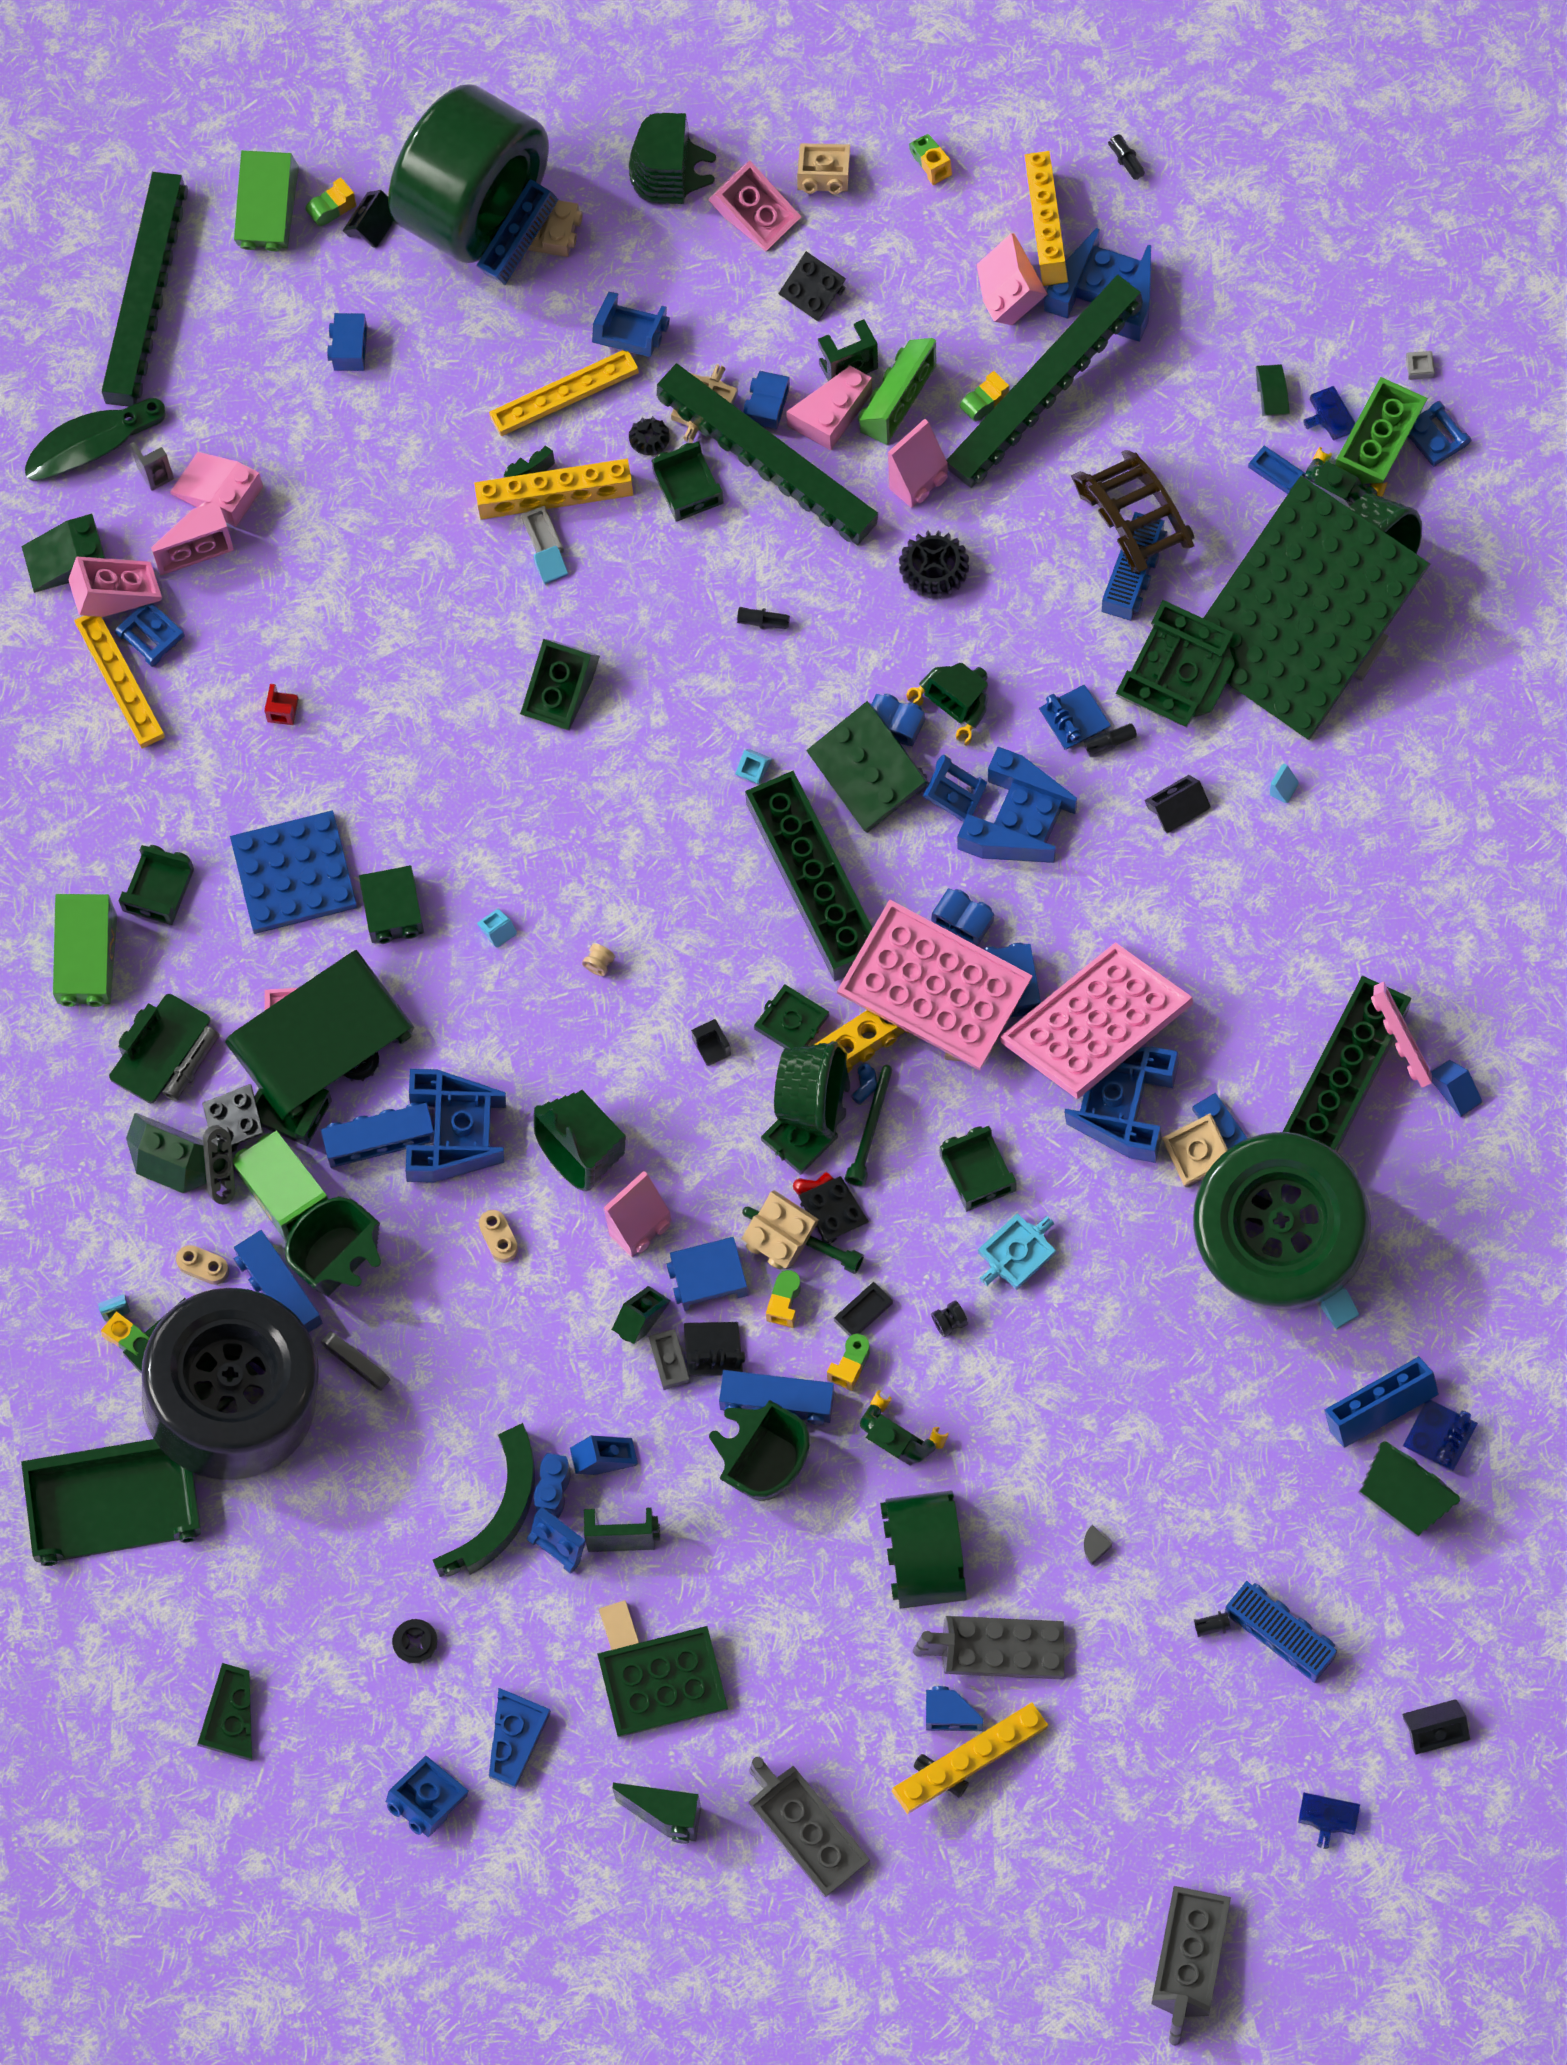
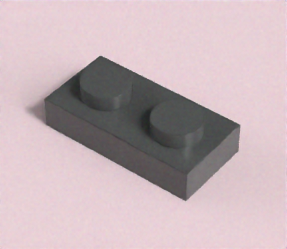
M672 1329L648 1336L663 1390L690 1383L676 1330Z

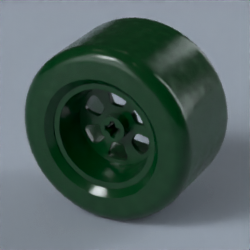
M460 85L449 90L438 98L422 115L400 151L392 172L388 192V205L393 220L400 227L460 262H478L529 180L531 179L541 185L549 154V140L544 127L537 120L476 85Z
M1272 1132L1253 1136L1239 1142L1213 1163L1204 1176L1196 1195L1193 1211V1229L1196 1244L1205 1265L1227 1290L1247 1303L1258 1307L1280 1311L1297 1310L1325 1301L1340 1291L1353 1278L1363 1262L1368 1249L1371 1233V1215L1368 1200L1358 1176L1338 1152L1323 1142L1309 1136L1289 1132ZM1286 1184L1301 1189V1195L1294 1204L1286 1203L1282 1200V1187ZM1263 1189L1269 1192L1273 1201L1266 1210H1262L1252 1204L1254 1196ZM1311 1204L1315 1205L1319 1216L1318 1223H1303L1300 1218V1211ZM1279 1214H1283L1285 1218H1290V1221L1285 1223V1228H1281L1279 1224H1274V1221L1278 1220ZM1248 1218L1261 1219L1264 1231L1255 1237H1249L1245 1228V1220ZM1298 1232H1302L1312 1239V1243L1301 1253L1295 1251L1291 1242L1292 1237ZM1270 1238L1278 1239L1282 1242V1255L1278 1258L1263 1253V1247Z

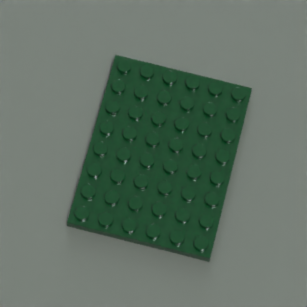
M1300 475L1203 618L1234 633L1229 649L1235 667L1227 684L1310 740L1431 564Z

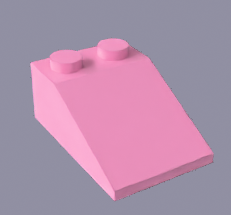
M748 161L708 199L726 220L764 251H767L801 218V215L751 161Z
M1014 233L1005 238L977 264L983 302L994 322L1014 325L1047 295L1044 286H1042L1038 275Z
M926 419L919 423L888 452L889 489L911 508L917 503H922L928 497L929 492L935 486H941L948 477V463Z
M197 452L170 493L195 507H199L206 502L218 501L225 522L236 527L262 490L263 484L259 472L237 461Z
M218 501L206 502L192 509L151 547L160 576L234 551Z
M76 557L68 579L79 615L105 617L159 602L162 598L151 562Z
M645 1171L637 1176L604 1207L609 1236L631 1257L637 1252L639 1254L644 1252L649 1247L652 1238L657 1234L662 1235L670 1227V1211Z

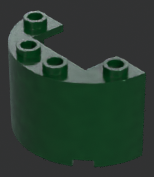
M952 1490L886 1498L885 1502L880 1503L882 1519H888V1521H883L885 1538H891L892 1548L887 1549L889 1566H895L896 1583H891L892 1598L899 1601L900 1609L967 1600L959 1525Z

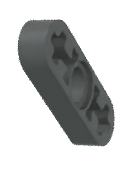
M214 1125L207 1128L203 1134L207 1191L212 1200L223 1205L231 1202L235 1196L231 1137L225 1129ZM216 1134L222 1136V1139L218 1140V1148L224 1152L217 1151V1145L212 1142V1139L216 1138ZM219 1158H224V1169L215 1172L213 1170V1163ZM216 1178L221 1179L222 1186L227 1189L222 1192V1196L216 1193V1191L221 1189L220 1182Z
M332 1331L321 1341V1344L331 1354L376 1389L381 1391L390 1381L385 1372Z

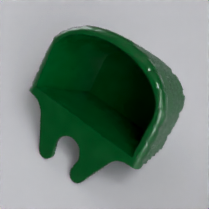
M686 113L650 114L641 123L631 150L628 164L630 182L638 196L648 202L684 204L685 197L690 192L714 183L715 178L713 175H698L694 171V167L701 161L715 162L716 155L690 141Z
M1366 493L1349 507L1417 554L1422 539V520L1417 510L1376 496L1373 493Z
M832 1041L829 1044L819 1043L818 1045L784 1049L778 1065L774 1091V1113L783 1124L798 1127L801 1130L824 1136L827 1139H832L835 1136L837 1125L846 1117V1108H843L842 1104L844 1090L845 1092L850 1091V1080L846 1065L847 1052L840 1043Z
M583 1089L577 1093L573 1092L569 1096L565 1095L560 1099L557 1098L552 1102L548 1101L542 1106L537 1105L534 1108V1134L540 1148L555 1169L575 1188L582 1191L591 1190L594 1184L601 1180V1176L614 1163L618 1162L619 1158L624 1156L626 1135Z
M339 1196L315 1204L294 1224L292 1231L287 1236L285 1259L289 1266L305 1282L310 1284L314 1290L327 1297L341 1284L358 1287L362 1281L353 1272L365 1260L374 1268L379 1267L381 1264L377 1252L380 1222L353 1199Z
M771 1400L763 1408L757 1410L726 1408L724 1416L737 1422L739 1432L733 1438H725L718 1431H712L709 1434V1439L725 1464L720 1480L758 1501L775 1498L796 1479L806 1462L810 1448V1437L806 1423L796 1414Z
M1386 1441L1379 1444L1378 1452L1373 1457L1374 1460L1369 1466V1471L1366 1473L1367 1477L1361 1483L1363 1486L1358 1491L1373 1506L1416 1537H1419L1423 1531H1426L1430 1525H1433L1437 1519H1440L1445 1512H1449L1453 1505H1457L1460 1502L1459 1495L1452 1491L1440 1478L1425 1470L1415 1459Z

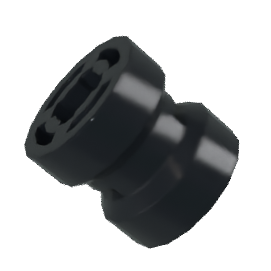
M956 1300L949 1303L947 1308L943 1310L937 1309L931 1313L932 1320L943 1337L950 1335L952 1330L957 1327L963 1328L968 1325L967 1317Z

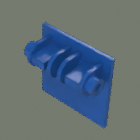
M1085 684L1060 697L1051 694L1046 698L1047 703L1039 707L1040 712L1064 750L1111 727Z

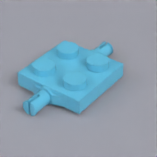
M1018 1213L1013 1216L978 1249V1253L990 1266V1269L979 1278L981 1282L988 1286L996 1277L1000 1276L1006 1279L1016 1290L1019 1289L1056 1254V1250L1044 1237V1233L1054 1225L1052 1219L1046 1216L1037 1226L1026 1222Z

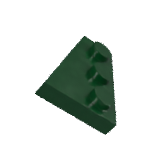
M222 1663L197 1746L252 1761L249 1670Z

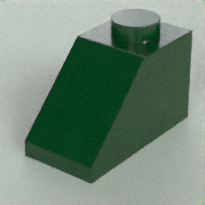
M647 1286L623 1304L611 1330L619 1334L623 1340L635 1344L648 1334L671 1300L650 1286Z

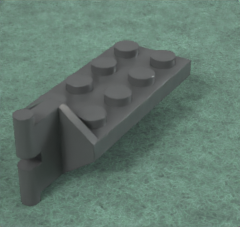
M946 1616L943 1633L924 1631L913 1648V1654L918 1657L922 1655L942 1656L944 1674L1063 1679L1064 1621Z
M755 1757L752 1760L749 1772L763 1790L749 1801V1805L821 1894L827 1897L866 1865L870 1859L794 1766L776 1777L761 1757Z
M1178 1886L1173 1887L1151 2003L1173 2014L1169 2042L1172 2045H1178L1181 2041L1185 2017L1209 2016L1231 1897Z

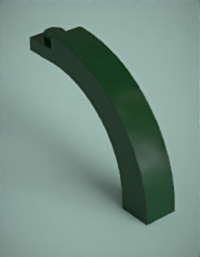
M523 1423L498 1434L507 1462L506 1489L498 1511L485 1529L472 1540L432 1560L439 1577L443 1575L447 1577L458 1573L462 1566H466L469 1575L482 1569L508 1547L521 1529L529 1512L535 1487L534 1457Z

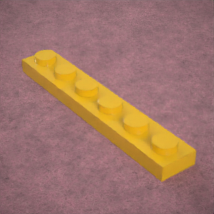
M622 350L490 411L489 415L502 437L639 373V370L631 354L628 351Z
M84 615L75 619L76 627L141 749L165 738L159 723L101 616Z
M1031 1702L894 1786L891 1792L908 1815L1046 1730L1048 1724Z

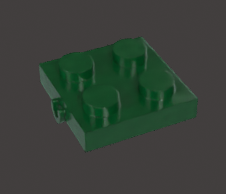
M784 984L772 1001L768 1000L765 1004V1011L755 1023L754 1030L783 1048L793 1049L794 1047L808 1046L810 1041L815 1039L816 1033H819V1029L829 1017V1011Z
M778 1119L761 1136V1141L773 1150L776 1156H779L782 1161H785L801 1175L838 1138V1133L835 1132V1136L832 1139H827L824 1136L815 1135L798 1127L783 1124Z

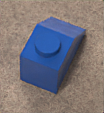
M591 1435L570 1447L575 1474L599 1475L633 1467L638 1464L632 1438Z
M934 1686L932 1690H926V1730L983 1731V1718L955 1690H949V1687Z

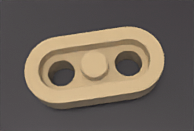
M497 1210L484 1212L479 1219V1228L491 1255L495 1260L503 1263L513 1260L518 1253V1246L505 1216ZM492 1219L497 1221L494 1226L488 1225V1222ZM501 1243H507L508 1247L506 1249H500L499 1245Z
M193 1245L184 1246L177 1252L176 1263L178 1268L187 1275L214 1285L224 1282L229 1275L228 1264L219 1255ZM193 1255L194 1258L192 1261H185L186 1256ZM212 1265L219 1266L216 1271L209 1270Z

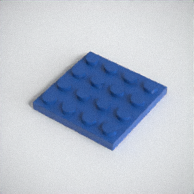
M333 810L230 836L254 934L358 908Z

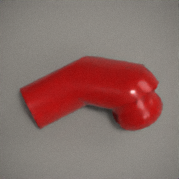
M827 1172L816 1181L799 1178L794 1181L793 1190L799 1195L834 1178Z

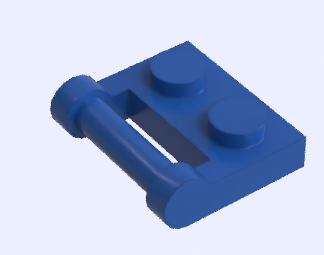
M1441 401L1435 402L1429 409L1419 415L1408 435L1433 467L1465 448L1472 440L1467 433H1463L1446 413L1445 406ZM1437 417L1455 441L1450 443L1432 422V419Z
M153 603L139 607L115 630V634L119 638L127 640L145 657V661L151 667L157 665L162 656L185 637L184 632ZM135 626L157 645L153 650L131 631Z
M942 755L936 763L935 772L923 797L964 822L967 814L973 815L987 786V781L981 777L976 778L953 764L951 758ZM948 772L970 786L971 793L946 778V773Z
M543 1507L535 1514L531 1532L527 1537L529 1543L532 1545L537 1544L562 1563L564 1565L563 1568L570 1574L580 1564L586 1540Z

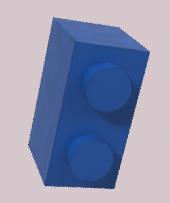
M334 313V323L329 324V338H332V345H328L327 358L328 361H332L334 371H365L368 327L365 313Z

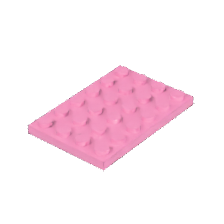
M889 899L838 988L837 994L980 1070L1030 983L1032 975Z
M1115 942L1000 1036V1040L1004 1046L1073 1097L1079 1099L1193 1005V998Z

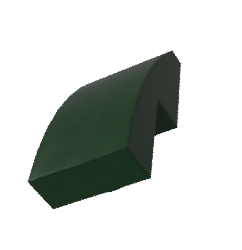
M1282 364L1256 366L1257 391L1261 394L1262 416L1290 414L1288 392Z
M545 445L540 451L533 453L529 463L520 457L515 464L511 463L506 468L504 478L547 471L555 464L553 450Z

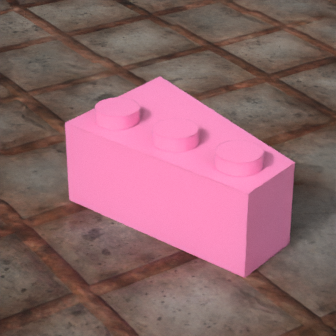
M849 366L786 411L787 426L831 450L872 394V377Z

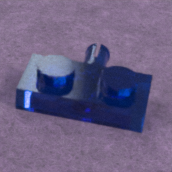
M1331 386L1311 394L1309 400L1315 408L1316 415L1303 420L1306 429L1322 425L1328 431L1333 441L1349 435L1356 423L1335 387Z
M1304 1792L1298 1823L1310 1825L1320 1830L1317 1846L1322 1848L1323 1838H1325L1323 1849H1328L1331 1833L1343 1832L1355 1835L1360 1804Z

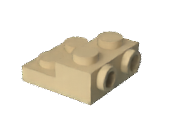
M800 143L797 189L803 190L808 194L816 191H829L832 194L848 191L850 144Z
M558 200L528 250L568 257L570 249L575 248L576 226L580 227L583 213L579 211L578 203Z
M774 1190L770 1192L758 1215L753 1217L741 1239L747 1243L745 1247L752 1253H763L769 1257L768 1263L777 1269H782L783 1267L787 1269L795 1264L819 1219Z

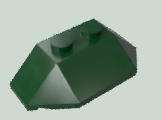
M134 1113L126 1140L136 1174L181 1193H187L207 1184L203 1140L141 1114ZM219 1158L213 1163V1170L215 1172H219L225 1167L224 1158Z

